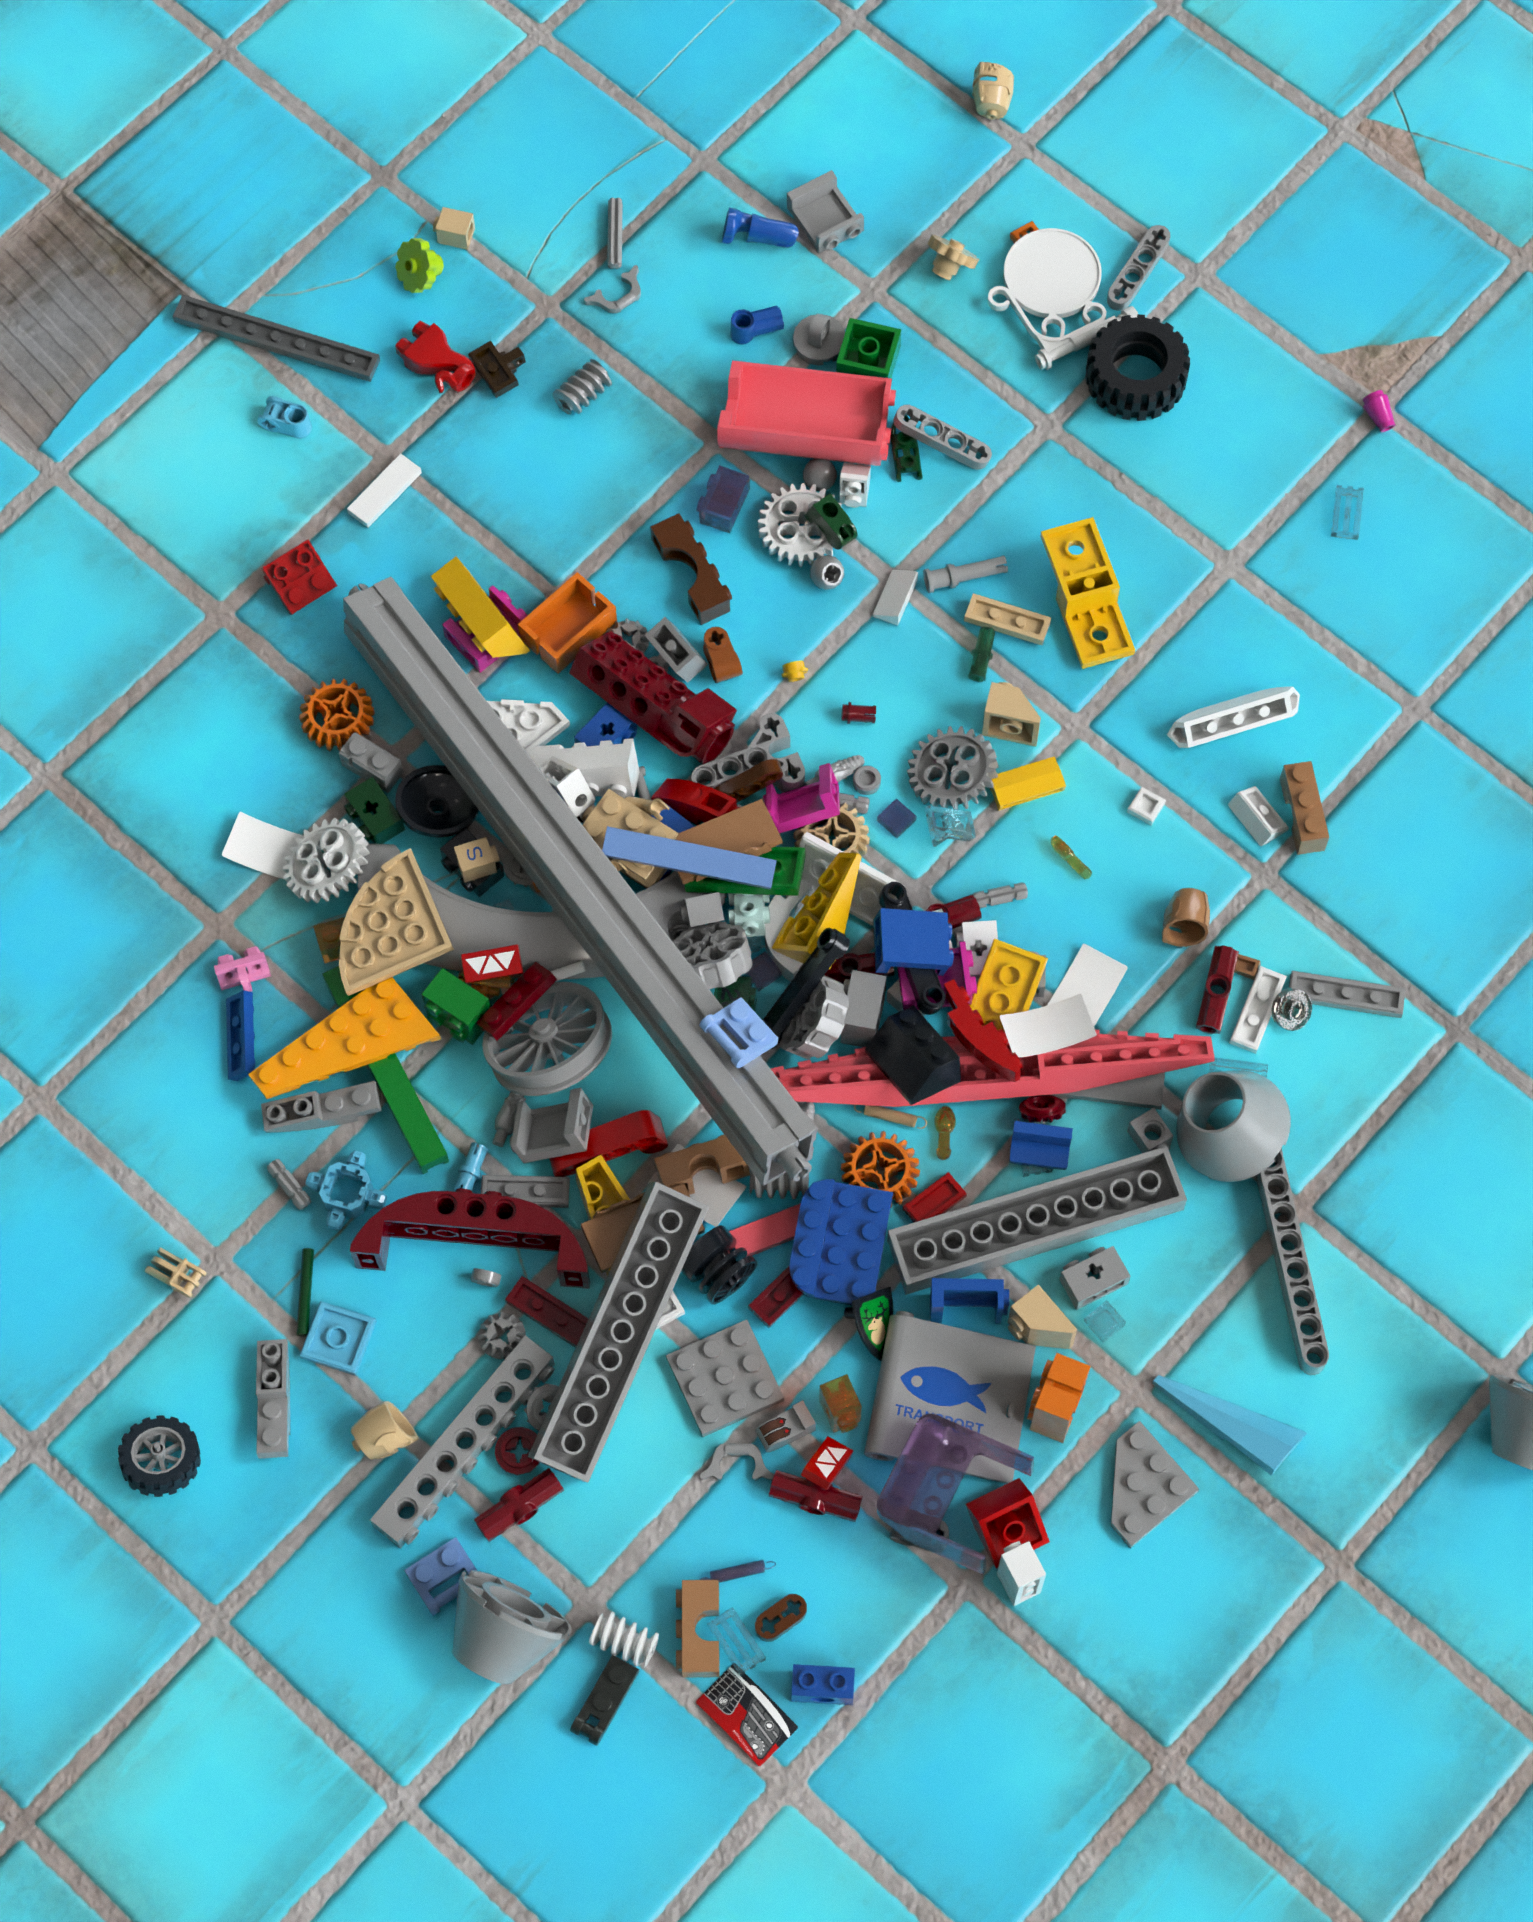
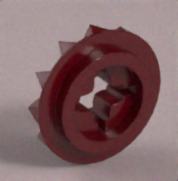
M1053 1095L1031 1096L1021 1102L1019 1111L1021 1118L1028 1119L1031 1123H1051L1053 1119L1059 1120L1066 1113V1104L1062 1099Z
M515 1427L505 1431L499 1437L495 1446V1456L498 1464L505 1472L518 1476L530 1473L540 1464V1462L528 1457L537 1437L535 1432L528 1428ZM519 1440H521L523 1449L528 1450L527 1454H522L520 1462L517 1463L515 1454L507 1451L515 1450L517 1445H519Z

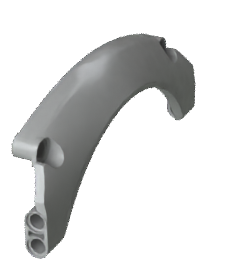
M368 844L366 846L370 854L364 856L368 864L360 866L364 873L358 874V891L365 882L368 883L381 870L383 864L401 853L396 845ZM673 871L666 878L651 887L636 893L637 897L671 941L679 937L681 932L691 928L688 927V922H682L679 906L684 905L683 899L711 894L686 892L685 884L683 885L677 871ZM423 875L454 950L424 964L464 972L461 954L518 944L523 973L535 962L547 970L553 971L583 961L586 971L565 979L604 977L603 973L556 912H525L488 906L456 895ZM719 893L721 905L725 903L727 893ZM523 974L508 976L507 978H520Z

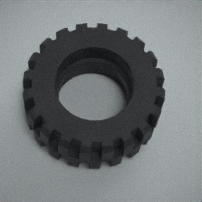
M1137 314V317L1131 318V315L1121 317V321L1114 319L1108 322L1107 328L1102 327L1097 332L1096 337L1092 339L1090 344L1085 378L1086 384L1089 385L1088 391L1091 397H1097L1096 403L1101 408L1107 407L1108 413L1113 416L1120 414L1123 416L1122 419L1130 420V417L1137 418V421H1143L1148 416H1151L1152 419L1161 416L1162 410L1165 413L1169 412L1174 407V403L1180 401L1186 388L1190 357L1188 356V346L1186 343H1183L1184 338L1178 331L1173 332L1174 327L1167 322L1163 324L1159 318L1154 316L1152 319H1149L1141 314ZM1140 355L1153 360L1162 372L1148 380H1134L1122 375L1113 364L1125 356Z

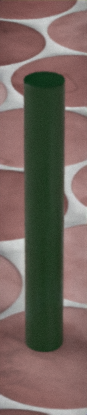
M311 1248L302 1249L296 1335L306 1337L309 1331L314 1249Z

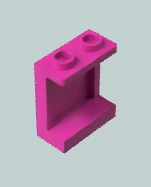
M492 585L489 588L488 597L519 636L518 624L528 615L523 609H516L511 604L512 600L504 590L499 591ZM449 618L442 624L444 636L480 673L500 658H493L487 650L481 652L471 640L475 635L473 633L468 635L459 624L462 618L456 622Z
M830 763L819 766V782L781 794L776 793L772 783L766 787V794L763 795L764 804L779 834L840 815L839 784Z
M962 941L959 942V947L949 949L953 950V965L948 968L944 976H938L942 989L944 983L954 979L958 987L963 986L970 998L968 1004H972V995L977 994L976 977H970L969 967H973L972 950H966V943ZM897 967L903 1010L913 1005L919 1010L904 967ZM926 996L930 1002L936 1003L933 998ZM946 998L942 1007H950Z

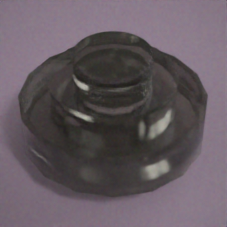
M1287 988L1281 991L1274 999L1271 1009L1275 1024L1280 1028L1290 1031L1301 1029L1306 1025L1312 1013V1001L1309 995L1296 988Z

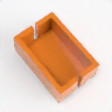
M577 572L518 624L519 636L537 655L540 653L541 659L559 674L576 658L580 647L599 638L608 628L615 624V621H617L616 606L599 591L595 593V587Z
M1056 1353L1053 1361L1047 1360L1041 1375L1040 1386L1036 1388L1030 1403L1031 1406L1027 1419L1031 1420V1431L1061 1443L1064 1442L1073 1419L1071 1417L1072 1413H1075L1084 1391L1090 1365Z

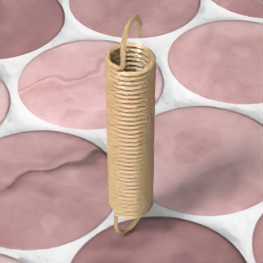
M865 1105L864 1115L913 1128L919 1117L923 1118L926 1123L924 1127L917 1128L923 1129L927 1125L926 1119L921 1116L916 1117V1115L881 1106Z

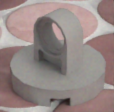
M816 314L804 318L795 327L793 334V344L797 350V355L805 362L818 366L832 359L833 362L836 361L845 335V329L838 320L828 315Z

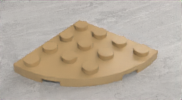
M411 848L383 864L381 870L368 883L365 882L347 911L340 934L339 968L348 996L454 950Z

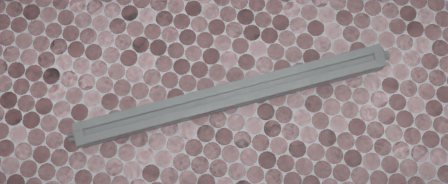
M388 577L373 584L372 587H368L365 584H358V587L354 586L350 590L349 595L343 598V607L346 614V619L344 620L345 635L354 647L358 649L709 1113L761 1185L764 1186L786 1172L793 1181H799L800 1176L802 1178L806 1177L812 1169L808 1161L812 1159L814 1151L813 1142L816 1140L817 1127L796 1103L761 1056H758L741 1068H736L731 1062L729 1054L711 1034L705 1033L699 1027L703 1018L709 1014L714 1015L723 1009L722 1005L414 608L394 579ZM723 1024L719 1026L740 1050H745Z

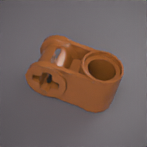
M721 627L709 628L704 634L703 651L715 683L741 676L743 674L741 663L733 649L727 632Z

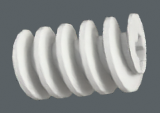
M612 1611L606 1618L603 1617L602 1613L592 1631L589 1640L590 1645H596L601 1640V1650L606 1651L612 1645L611 1654L613 1656H617L623 1650L622 1659L624 1661H628L634 1655L633 1664L639 1666L645 1660L644 1668H646L656 1649L659 1633L656 1632L649 1639L647 1638V1627L640 1633H636V1622H633L629 1628H626L625 1617H622L615 1623V1612Z

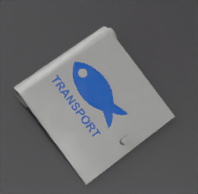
M897 1311L896 1315H891L889 1318L864 1455L881 1461H892L897 1458L1005 1484L1013 1481L1036 1346L914 1318V1314L910 1312Z

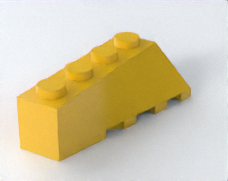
M457 556L431 575V578L437 584L433 589L443 601L449 600V603L446 605L455 618L461 616L462 620L459 624L468 635L471 633L475 635L471 640L481 652L487 650L493 658L522 655L531 651Z

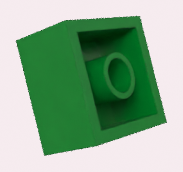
M849 318L836 362V372L892 378L901 347V329Z
M442 968L421 994L427 1019L438 1027L443 1025L451 1030L450 1034L458 1041L463 1043L466 1040L473 1045L483 1033L476 1022L491 1008L489 998Z

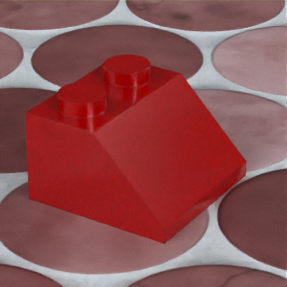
M1020 1478L966 1504L973 1526L996 1569L999 1567L1001 1555L1005 1553L1003 1549L1010 1544L1020 1541L1022 1545L1029 1541L1033 1550L1050 1542L1033 1494Z

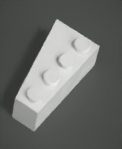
M633 738L624 739L623 744H613L611 740L600 741L599 746H586L585 742L574 743L571 748H564L561 744L527 747L526 753L538 768L552 756L578 768L594 797H603L608 789L623 798L635 796L640 771Z

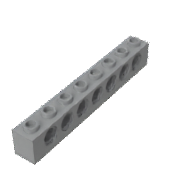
M525 1335L370 1519L373 1527L400 1549L405 1543L408 1545L412 1543L419 1533L418 1527L424 1520L429 1521L434 1517L439 1509L438 1503L444 1496L448 1498L454 1493L458 1487L457 1481L464 1473L467 1475L474 1469L478 1462L476 1458L483 1450L488 1451L497 1440L495 1435L500 1429L510 1426L516 1417L515 1411L520 1405H527L528 1400L526 1397L532 1395L534 1388L541 1381L545 1383L551 1377L555 1370L553 1368L555 1365L553 1356ZM521 1369L531 1371L530 1377L525 1380H519L515 1376ZM506 1391L512 1394L511 1399L506 1403H500L496 1400L501 1392ZM484 1414L493 1417L489 1425L481 1426L477 1423L478 1418ZM469 1437L474 1440L472 1446L467 1449L458 1447V1443L462 1438ZM450 1460L454 1462V1467L450 1471L441 1472L438 1470L439 1465L443 1461ZM426 1483L433 1484L435 1488L430 1495L424 1496L419 1493L422 1485ZM405 1507H413L415 1509L414 1515L409 1519L399 1517L401 1510Z

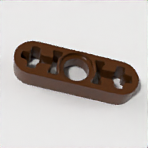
M769 759L760 762L714 789L737 799L738 803L781 779L783 771L780 761Z

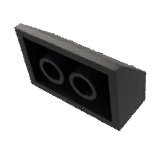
M914 1005L889 1016L865 1048L866 1054L910 1105L961 1082L960 1057Z

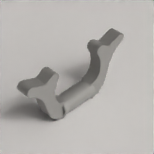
M635 265L629 272L621 274L622 281L632 287L628 294L617 301H607L602 296L601 290L598 289L594 295L584 298L585 305H595L609 313H619L633 302L638 301L641 296V289L637 281L638 266Z
M751 1443L721 1444L716 1448L708 1469L700 1474L701 1480L711 1477L721 1480L723 1476L720 1471V1461L723 1457L727 1455H747L755 1461V1470L752 1475L753 1480L756 1481L763 1477L772 1481L774 1474L765 1467L759 1448Z

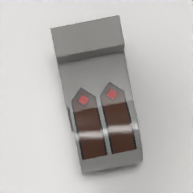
M802 1400L776 1418L760 1425L755 1432L766 1452H772L816 1431V1423Z

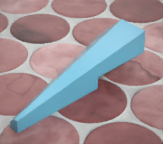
M1158 1375L1153 1380L1152 1384L1221 1440L1225 1438L1271 1476L1307 1434L1300 1429Z

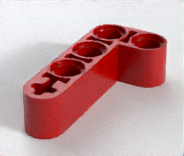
M641 1110L590 1129L587 1151L549 1159L554 1176L567 1177L575 1174L576 1168L599 1155H602L607 1162L636 1150H640L645 1154L660 1152L668 1147L661 1118L649 1110Z

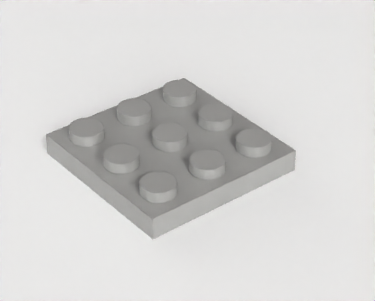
M747 1319L666 1355V1359L702 1437L784 1401V1396Z

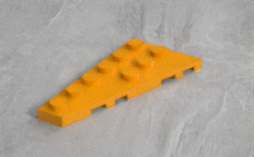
M391 977L360 992L248 1075L264 1097L269 1099L298 1089L306 1083L327 1079L330 1075L341 1071L345 1073L385 1059L390 1054L414 1049L417 1045L428 1041L440 1040L441 1037L399 984Z

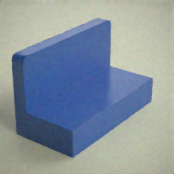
M1014 1121L1009 1162L1066 1170L1073 1128Z

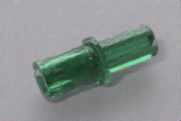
M983 626L980 628L976 647L971 652L973 659L968 678L973 681L983 682L986 680L988 663L993 658L991 650L995 631L991 627Z

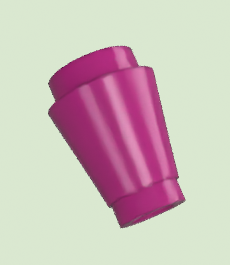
M1378 390L1363 398L1365 404L1363 408L1381 432H1386L1396 426L1388 395H1384L1382 390Z

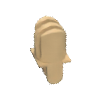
M159 1247L158 1254L177 1265V1267L160 1257L154 1256L151 1263L171 1277L151 1266H147L145 1272L171 1286L173 1291L191 1298L193 1296L191 1292L194 1287L200 1285L199 1279L201 1276L205 1277L207 1273L200 1267L187 1261L186 1258L182 1260ZM189 1270L194 1271L191 1277L186 1275ZM183 1280L187 1282L184 1288L179 1286Z

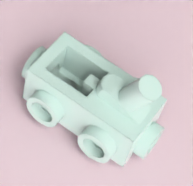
M728 894L729 904L734 906V909L729 910L730 925L741 926L745 930L746 937L766 935L765 924L770 923L769 906H765V903H770V895Z

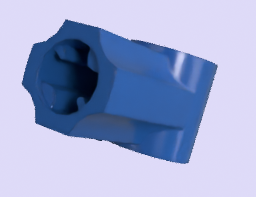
M778 306L753 312L742 309L735 311L731 317L730 335L732 340L738 344H747L754 336L784 329L782 313Z

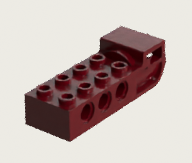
M612 631L580 647L569 674L672 752L681 757L692 756L700 763L706 764L714 761L725 749L734 732L735 724L732 720L737 710L712 690L707 688L698 694L693 693L684 683L677 681L664 668L653 663L641 651L633 648L620 635Z

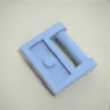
M742 997L714 1015H707L699 1024V1027L705 1033H710L729 1054L731 1062L736 1068L743 1067L778 1044V1037ZM723 1024L745 1050H740L719 1026Z

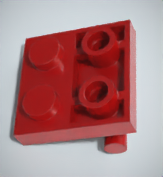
M309 539L261 568L265 574L263 576L264 580L268 585L271 584L290 615L337 587V584Z

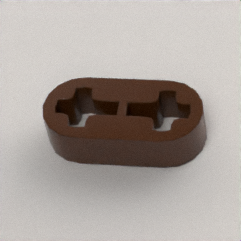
M789 1594L761 1613L755 1622L757 1636L763 1641L772 1642L799 1624L807 1613V1604L804 1598L797 1594ZM791 1602L793 1605L799 1603L801 1605L799 1607V1615L795 1616L794 1613H790L786 1617L782 1616L788 1610L787 1603ZM779 1618L780 1621L774 1625V1633L771 1634L769 1631L763 1633L761 1631L764 1620L771 1623Z

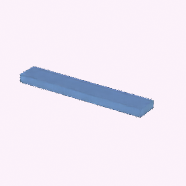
M608 826L602 849L609 858L769 890L772 887L777 861Z

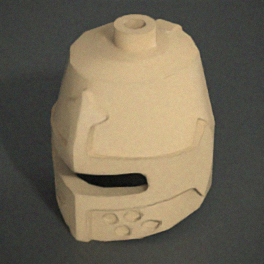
M980 62L974 70L972 90L976 111L979 115L990 120L1003 118L1008 111L1013 96L1014 75L1009 69L997 63ZM988 76L996 77L997 80L988 81L980 80V78Z
M384 1401L367 1411L351 1427V1434L355 1438L352 1441L354 1449L357 1452L362 1450L371 1460L392 1456L399 1451L398 1448H405L419 1439L407 1418L389 1401Z

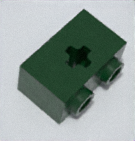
M373 776L344 794L347 803L344 805V809L352 820L356 818L361 826L358 828L365 835L364 838L367 841L372 840L374 844H383L405 831L403 821Z

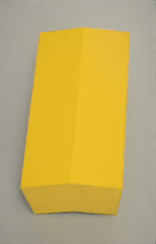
M1054 756L998 773V777L992 779L994 787L990 788L998 811L1064 791L1066 784Z

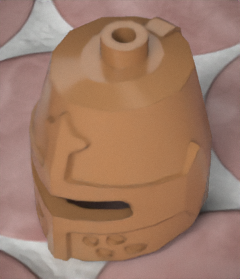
M1182 888L1174 893L1164 913L1162 941L1164 943L1187 947L1199 944L1206 939L1209 931L1210 908L1208 896L1204 891L1194 888ZM1169 927L1178 928L1182 933L1173 931Z

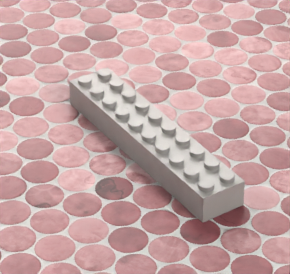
M1165 1146L888 1230L887 1242L905 1295L930 1288L932 1278L959 1279L1184 1210L1187 1198L1169 1149Z
M650 1182L533 1443L528 1455L529 1458L580 1481L589 1482L709 1208L708 1205L658 1182Z

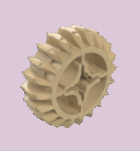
M845 802L840 808V815L797 828L798 830L794 832V839L797 840L794 846L799 847L802 836L806 832L830 844L828 836H831V830L833 829L835 840L832 841V846L838 849L848 848L843 851L846 853H858L860 856L866 855V845L870 843V837L867 836L869 827L863 825L865 823L863 816L857 817L858 811L856 808L848 811V805ZM828 822V823H827L825 826H823V827H816V826H818V825H820V824H822V823ZM838 823L847 826L849 829L839 827Z

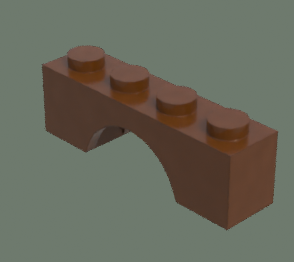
M680 513L650 526L651 540L663 561L676 560L683 562L696 573L697 579L688 590V602L700 624L703 625L730 612L731 592L726 585L722 586L718 580L720 576L716 566L713 563L709 564L705 558L707 557L706 550L701 542L697 543L693 536L695 534L688 520L684 522Z

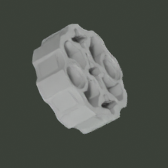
M714 922L703 926H694L681 932L679 937L672 940L709 990L725 987L736 982L737 978L748 972L753 964L745 930L739 925Z
M824 975L783 1030L779 1047L807 1060L811 1057L820 1058L829 1051L833 1042L840 1037L845 1026L844 1020L849 1009V996L844 992V984Z

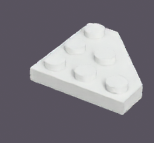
M501 699V702L487 701L525 751L527 747L545 746L570 726V721L552 702L540 701V704L524 703V700Z

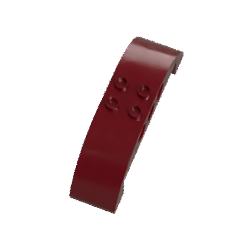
M459 1188L455 1192L430 1191L398 1199L371 1217L357 1233L350 1246V1253L356 1268L386 1271L390 1237L559 1252L557 1273L560 1286L590 1289V1277L584 1253L569 1228L553 1213L543 1207L520 1198L502 1196L501 1193L496 1191L475 1194L469 1189Z

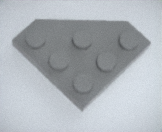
M1140 1421L1117 1439L1115 1452L1111 1527L1130 1549L1199 1492V1488Z

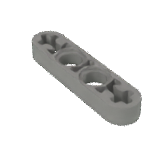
M1155 225L1147 231L1109 288L1107 303L1112 309L1121 311L1129 307L1167 250L1170 242V232L1165 226ZM1158 236L1163 237L1158 240L1154 248L1152 246L1154 238H1158ZM1149 254L1152 260L1144 263L1139 260L1138 256ZM1129 273H1135L1140 279L1136 282H1130L1125 276ZM1123 288L1126 289L1124 293V298L1121 297L1119 300L1115 299V296L1118 297L1122 292Z
M900 406L894 416V425L898 430L973 469L985 468L991 459L992 452L988 445L914 406ZM905 415L910 417L908 422L903 420ZM918 421H921L919 428H916ZM924 427H934L937 430V435L929 436L925 433ZM955 438L959 440L961 448H952L948 443V439ZM969 446L970 448L967 451V454L964 453L966 447ZM977 452L982 454L980 460L975 458Z

